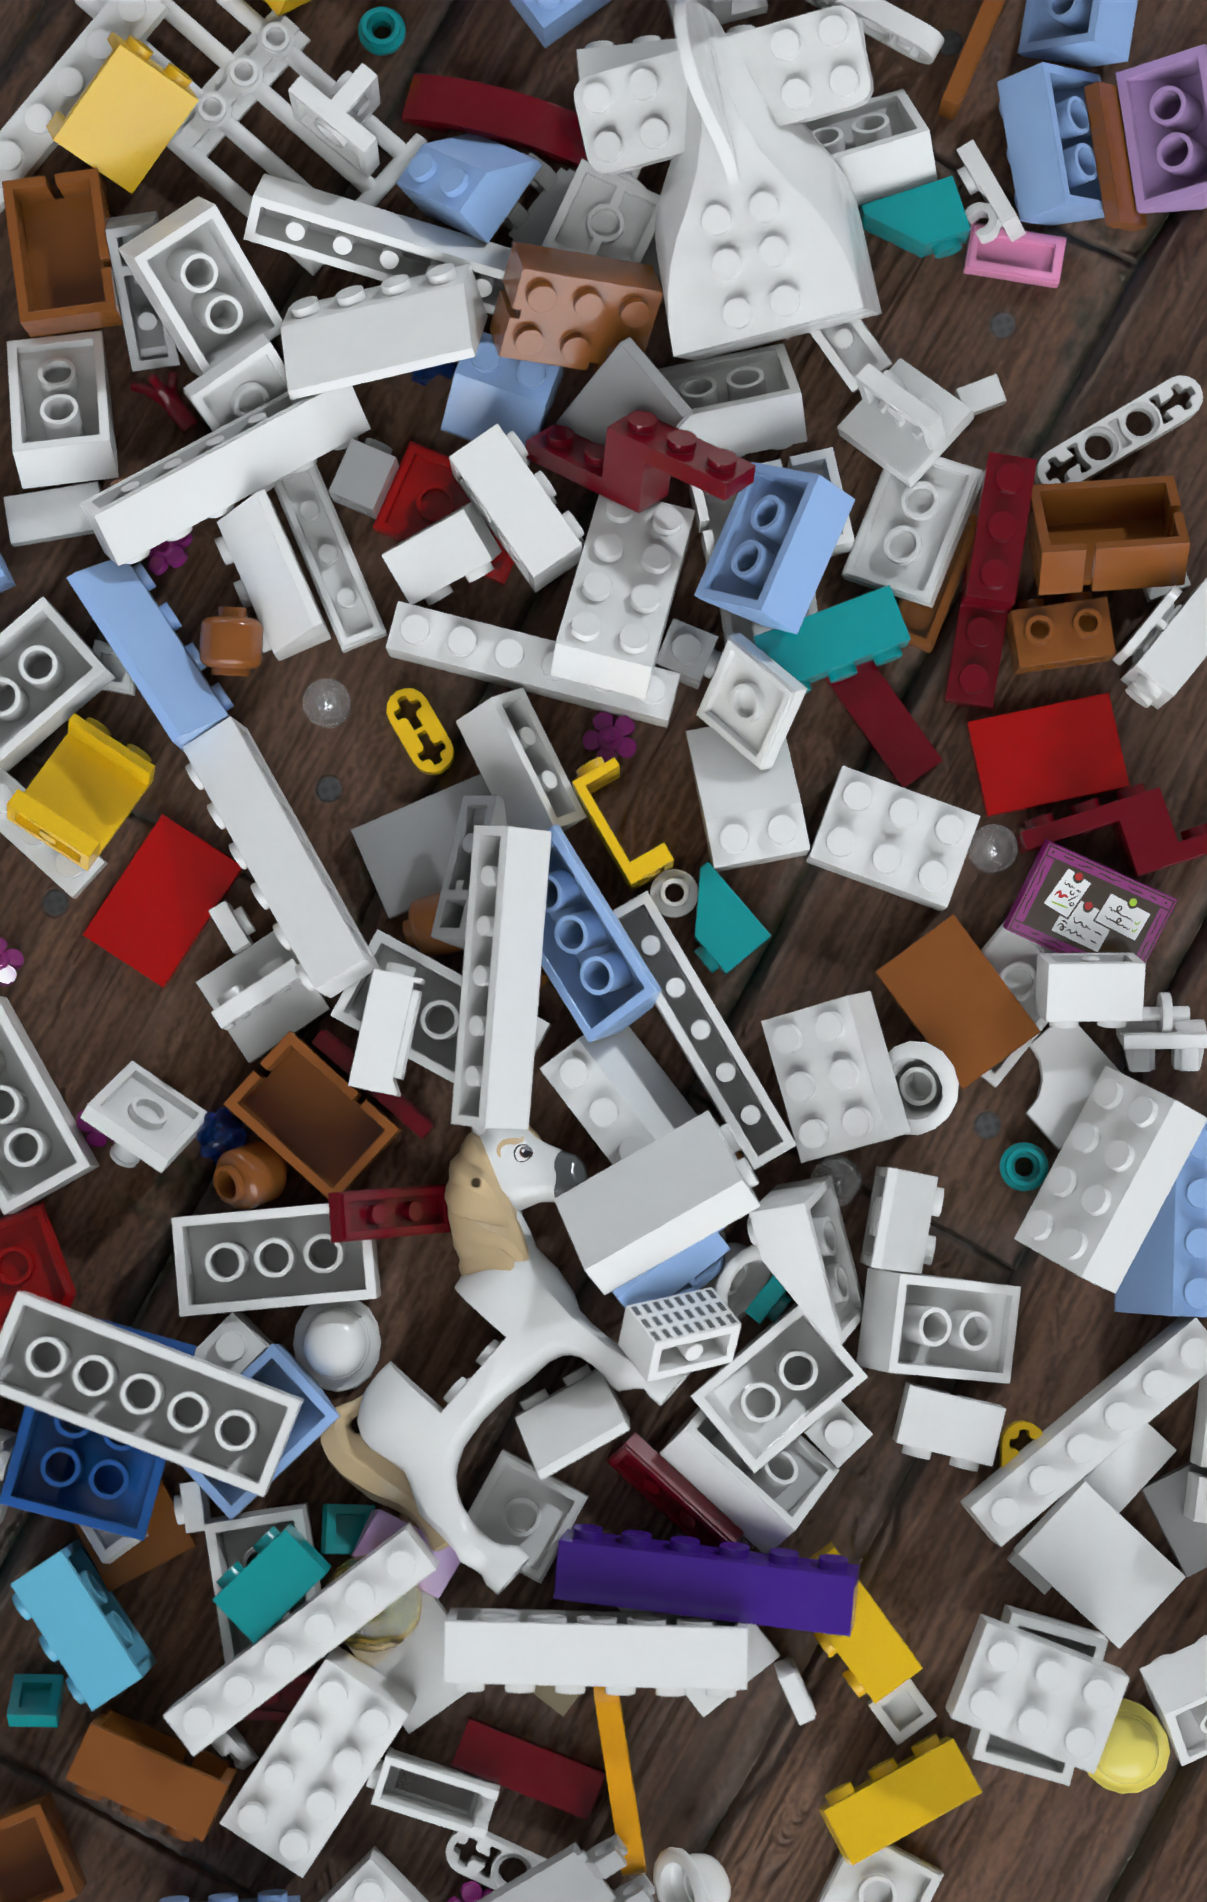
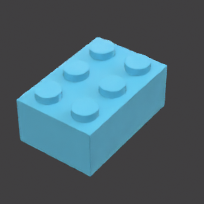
M76 1539L10 1584L15 1591L12 1594L15 1607L26 1620L33 1619L42 1633L39 1636L42 1649L53 1662L60 1661L69 1675L66 1679L69 1691L78 1703L83 1704L86 1702L91 1711L143 1678L156 1664L157 1660L112 1591L108 1592L92 1559L79 1539Z

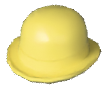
M1123 1698L1095 1774L1087 1772L1088 1775L1103 1788L1120 1794L1139 1793L1156 1784L1167 1769L1170 1756L1168 1735L1159 1719L1143 1705Z

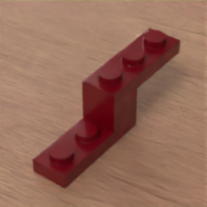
M638 409L607 427L605 445L595 443L574 433L571 428L553 424L525 441V448L529 454L526 456L528 460L637 513L644 511L668 495L670 475L726 501L754 482L756 465L738 457L733 451L718 448L697 438L690 431L680 430L657 419L654 414Z
M989 452L986 457L973 546L964 568L944 703L988 710L993 708L1007 614L1016 599L1037 459Z
M1144 783L1117 791L1118 800L1100 806L1098 798L1071 806L1072 815L1054 821L1052 813L1025 821L1026 830L1016 835L1015 839L1022 855L1041 849L1045 839L1059 843L1112 825L1129 877L1135 879L1207 855V823L1180 832L1183 841L1178 842L1160 787L1146 791Z

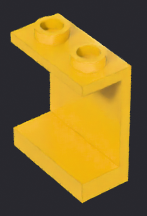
M111 32L107 38L113 49L68 115L64 116L56 111L46 127L53 141L91 167L98 168L100 173L133 194L199 100L189 86L193 80L182 70L171 63H168L164 69L150 59L154 52L132 35H129L124 40L114 32Z
M73 713L68 720L67 735L24 792L17 789L7 802V819L78 866L89 871L152 784L155 765L151 763L150 756L133 744L124 746L110 737L111 732L99 721L90 717L84 720Z
M600 756L577 769V779L572 781L573 790L629 890L632 892L655 879L662 872L672 869L674 858L665 843L630 862L592 798L591 794L620 777V765L614 757L604 762Z

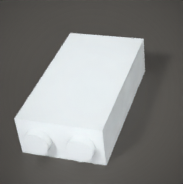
M708 1110L554 1198L584 1270L604 1295L761 1206L752 1187L759 1184L754 1171L745 1157L738 1160L735 1152L742 1149L737 1137L728 1123L719 1127Z

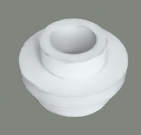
M678 869L666 870L653 881L650 896L662 915L678 918L687 915L695 907L698 899V886L693 877L687 872ZM677 884L682 887L684 896L680 901L671 902L666 898L665 890L669 885Z

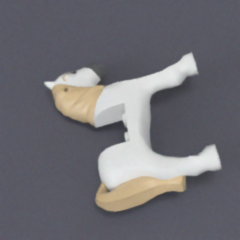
M529 1126V1130L472 1127V1132L465 1138L459 1153L450 1161L449 1181L445 1190V1201L448 1208L453 1245L460 1259L458 1267L462 1275L455 1285V1290L506 1337L504 1341L501 1340L499 1342L494 1339L482 1351L476 1360L481 1365L472 1378L465 1379L461 1377L444 1396L443 1399L448 1403L445 1409L438 1405L390 1361L379 1371L362 1396L335 1407L340 1417L320 1436L321 1445L329 1463L343 1478L369 1499L392 1508L414 1521L423 1532L426 1542L432 1551L439 1552L450 1545L456 1552L460 1562L480 1573L486 1585L497 1595L518 1575L530 1557L518 1546L494 1543L473 1523L461 1503L456 1478L458 1464L465 1445L481 1423L506 1397L531 1380L550 1361L561 1356L572 1355L582 1358L593 1365L606 1378L609 1385L617 1391L645 1389L649 1397L660 1406L669 1399L691 1373L688 1372L646 1382L620 1346L601 1332L580 1311L575 1294L559 1269L536 1247L530 1229L523 1217L522 1210L538 1203L555 1202L554 1198L586 1181L588 1174L585 1163L577 1155L543 1142L539 1134L531 1126ZM357 1416L360 1434L355 1433L351 1428V1422Z

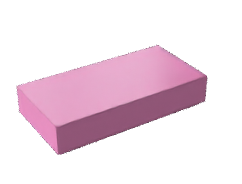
M971 224L963 273L1051 288L1058 287L1066 237L1025 231V235L1011 242L1004 228L1001 227L998 236L993 241L981 244L975 232L986 226V224Z

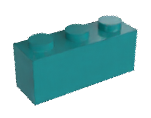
M888 585L806 616L798 634L772 629L753 636L752 643L807 688L806 693L813 690L810 684L826 677H829L830 683L839 682L857 674L856 666L874 660L875 665L880 666L902 657L901 649L907 647L911 638L892 589Z

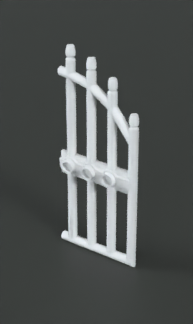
M75 0V3L94 19L109 0ZM161 0L171 9L164 19L220 67L202 89L193 81L189 85L199 101L166 147L247 218L253 197L207 158L225 136L268 174L313 188L239 123L241 118L257 101L362 193L357 198V202L376 207L396 185L397 180L422 144L428 143L418 133L407 144L404 143L372 114L362 126L377 137V144L390 154L393 159L375 179L371 175L367 179L294 119L292 106L270 87L286 68L290 66L330 100L334 97L331 94V90L336 82L302 52L311 41L291 20L283 15L278 17L273 10L264 19L244 0H215L252 32L234 53H231L173 0ZM145 40L144 44L154 52L150 59L165 69L168 63L171 62ZM288 253L313 276L324 265V263Z

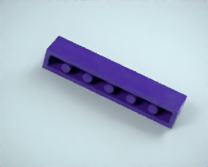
M577 1524L573 1526V1529H567L558 1542L554 1599L850 1637L855 1624L860 1565L849 1564L847 1557L835 1554H823L816 1560L800 1558L799 1552L786 1548H773L769 1550L768 1554L749 1551L750 1547L748 1545L738 1542H723L719 1548L700 1545L699 1539L689 1536L671 1537V1541L651 1539L650 1533L640 1530H625L622 1532V1535L603 1533V1528L597 1525Z

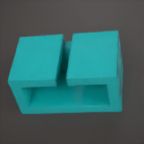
M291 1523L281 1533L273 1526L252 1546L258 1555L245 1568L237 1561L216 1581L222 1590L212 1600L253 1644L331 1568V1565Z

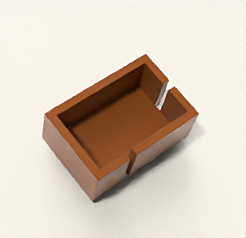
M98 168L54 174L55 183L64 197L56 199L55 192L45 175L2 181L20 323L29 336L33 338L123 325L105 233L106 225L111 217L108 190Z
M513 241L503 277L505 290H500L489 329L499 357L587 370L589 362H592L597 372L618 344L629 337L645 354L663 296V290L653 266L649 264Z
M1174 475L1033 485L1026 534L1038 595L1078 593L1083 591V585H1091L1092 591L1184 585L1190 539L1183 512H1180L1181 503Z
M289 1031L260 1063L266 1070L272 1071L271 1074L266 1078L260 1072L253 1071L224 1103L228 1109L327 1198L330 1192L348 1191L403 1130L371 1100H365L362 1105L357 1102L363 1093L356 1087L348 1086V1079L297 1033Z
M106 1706L99 1713V1716L90 1723L66 1776V1780L76 1784L75 1791L89 1799L101 1801L105 1797L121 1804L120 1811L133 1819L147 1821L148 1818H152L167 1825L166 1832L177 1839L193 1842L194 1838L203 1842L217 1819L238 1768L235 1767L234 1763L206 1750H201L196 1754L192 1766L183 1763L188 1749L181 1739Z
M51 1791L10 1808L3 1816L0 1813V1902H67L78 1897L87 1885V1880Z

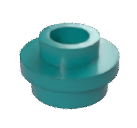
M376 7L370 9L362 16L358 25V35L361 44L367 51L375 55L384 56L394 53L402 46L406 36V29L402 17L395 10L388 7ZM379 27H387L391 30L390 35L385 39L376 38L374 32Z
M1026 1142L1016 1143L1008 1147L1002 1154L999 1162V1171L1003 1181L1009 1187L1019 1191H1030L1039 1187L1046 1179L1049 1169L1045 1153L1038 1146ZM1021 1157L1029 1159L1032 1164L1031 1172L1026 1176H1020L1015 1171V1163Z

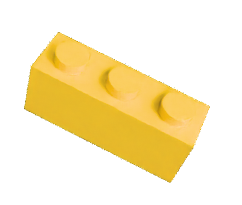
M830 1542L808 1559L818 1560L819 1556L823 1554H841L833 1543ZM858 1580L855 1624L851 1636L813 1633L820 1646L830 1658L838 1653L849 1669L843 1672L842 1675L856 1695L860 1698L867 1693L875 1704L923 1669L918 1659L860 1580Z
M936 1733L912 1745L910 1748L914 1755L897 1764L894 1757L889 1758L867 1771L871 1779L854 1788L851 1781L824 1795L828 1803L819 1807L818 1810L846 1863L852 1866L982 1793L954 1738L944 1737L939 1740Z

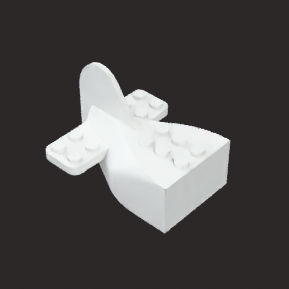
M681 0L676 2L674 7V27L678 50L588 75L578 82L574 90V102L590 166L603 174L615 175L671 160L657 208L655 242L673 357L694 361L704 360L882 314L854 193L838 163L804 124L805 122L859 108L870 100L874 91L861 24L857 15L849 8L842 5L831 6L726 36L718 19L710 10L696 0Z

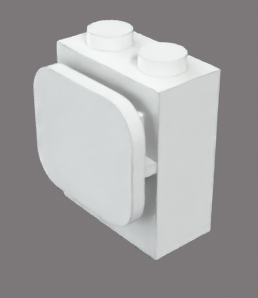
M1207 577L1175 609L1174 602L1182 593V590L1174 585L1112 659L1120 666L1129 656H1133V665L1120 680L1128 685L1125 689L1126 693L1143 707L1148 708L1150 705H1153L1158 710L1175 696L1207 656Z

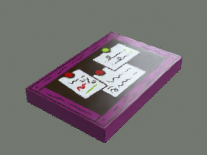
M1045 839L1003 927L1014 934L1057 953H1134L1146 963L1177 899Z

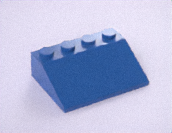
M99 1319L195 1356L196 1345ZM25 1405L0 1495V1504L144 1541L166 1459Z

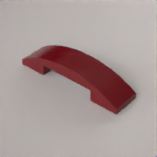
M431 74L413 75L401 117L402 122L443 133H448L450 128L538 152V157L574 168H578L582 159L587 161L578 115L571 110L526 94L476 81Z

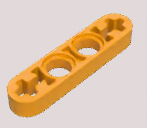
M593 1686L615 1834H618L628 1848V1854L624 1856L627 1860V1865L621 1869L622 1876L647 1873L621 1699L618 1695L606 1694L605 1687Z

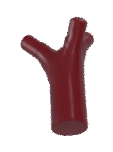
M175 372L168 373L166 386L156 374L148 376V381L151 385L137 382L131 383V391L142 393L159 404L183 434L198 424L196 418L179 397L177 374Z

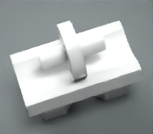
M1169 992L1158 993L1156 1006L1143 1007L1142 1021H1127L1126 1027L1116 1028V1035L1123 1047L1129 1071L1150 1072L1155 1070V1049H1172L1171 1065L1175 1070H1200L1204 1048H1207L1204 1019L1190 1020V1007L1173 1006L1172 997Z

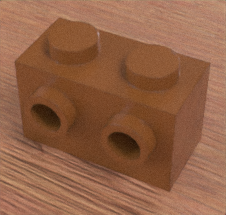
M1080 592L1065 596V603L1046 605L1043 598L1016 603L1017 610H1011L1007 615L1006 621L1014 675L1109 662L1116 655L1107 597L1094 599L1093 592Z

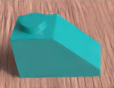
M953 175L863 204L859 212L863 230L920 258L934 254L935 258L939 259L959 252L962 249L961 244L966 243L971 231Z
M706 862L699 871L694 940L699 947L693 952L711 973H714L719 968L726 976L771 937V934L711 864Z

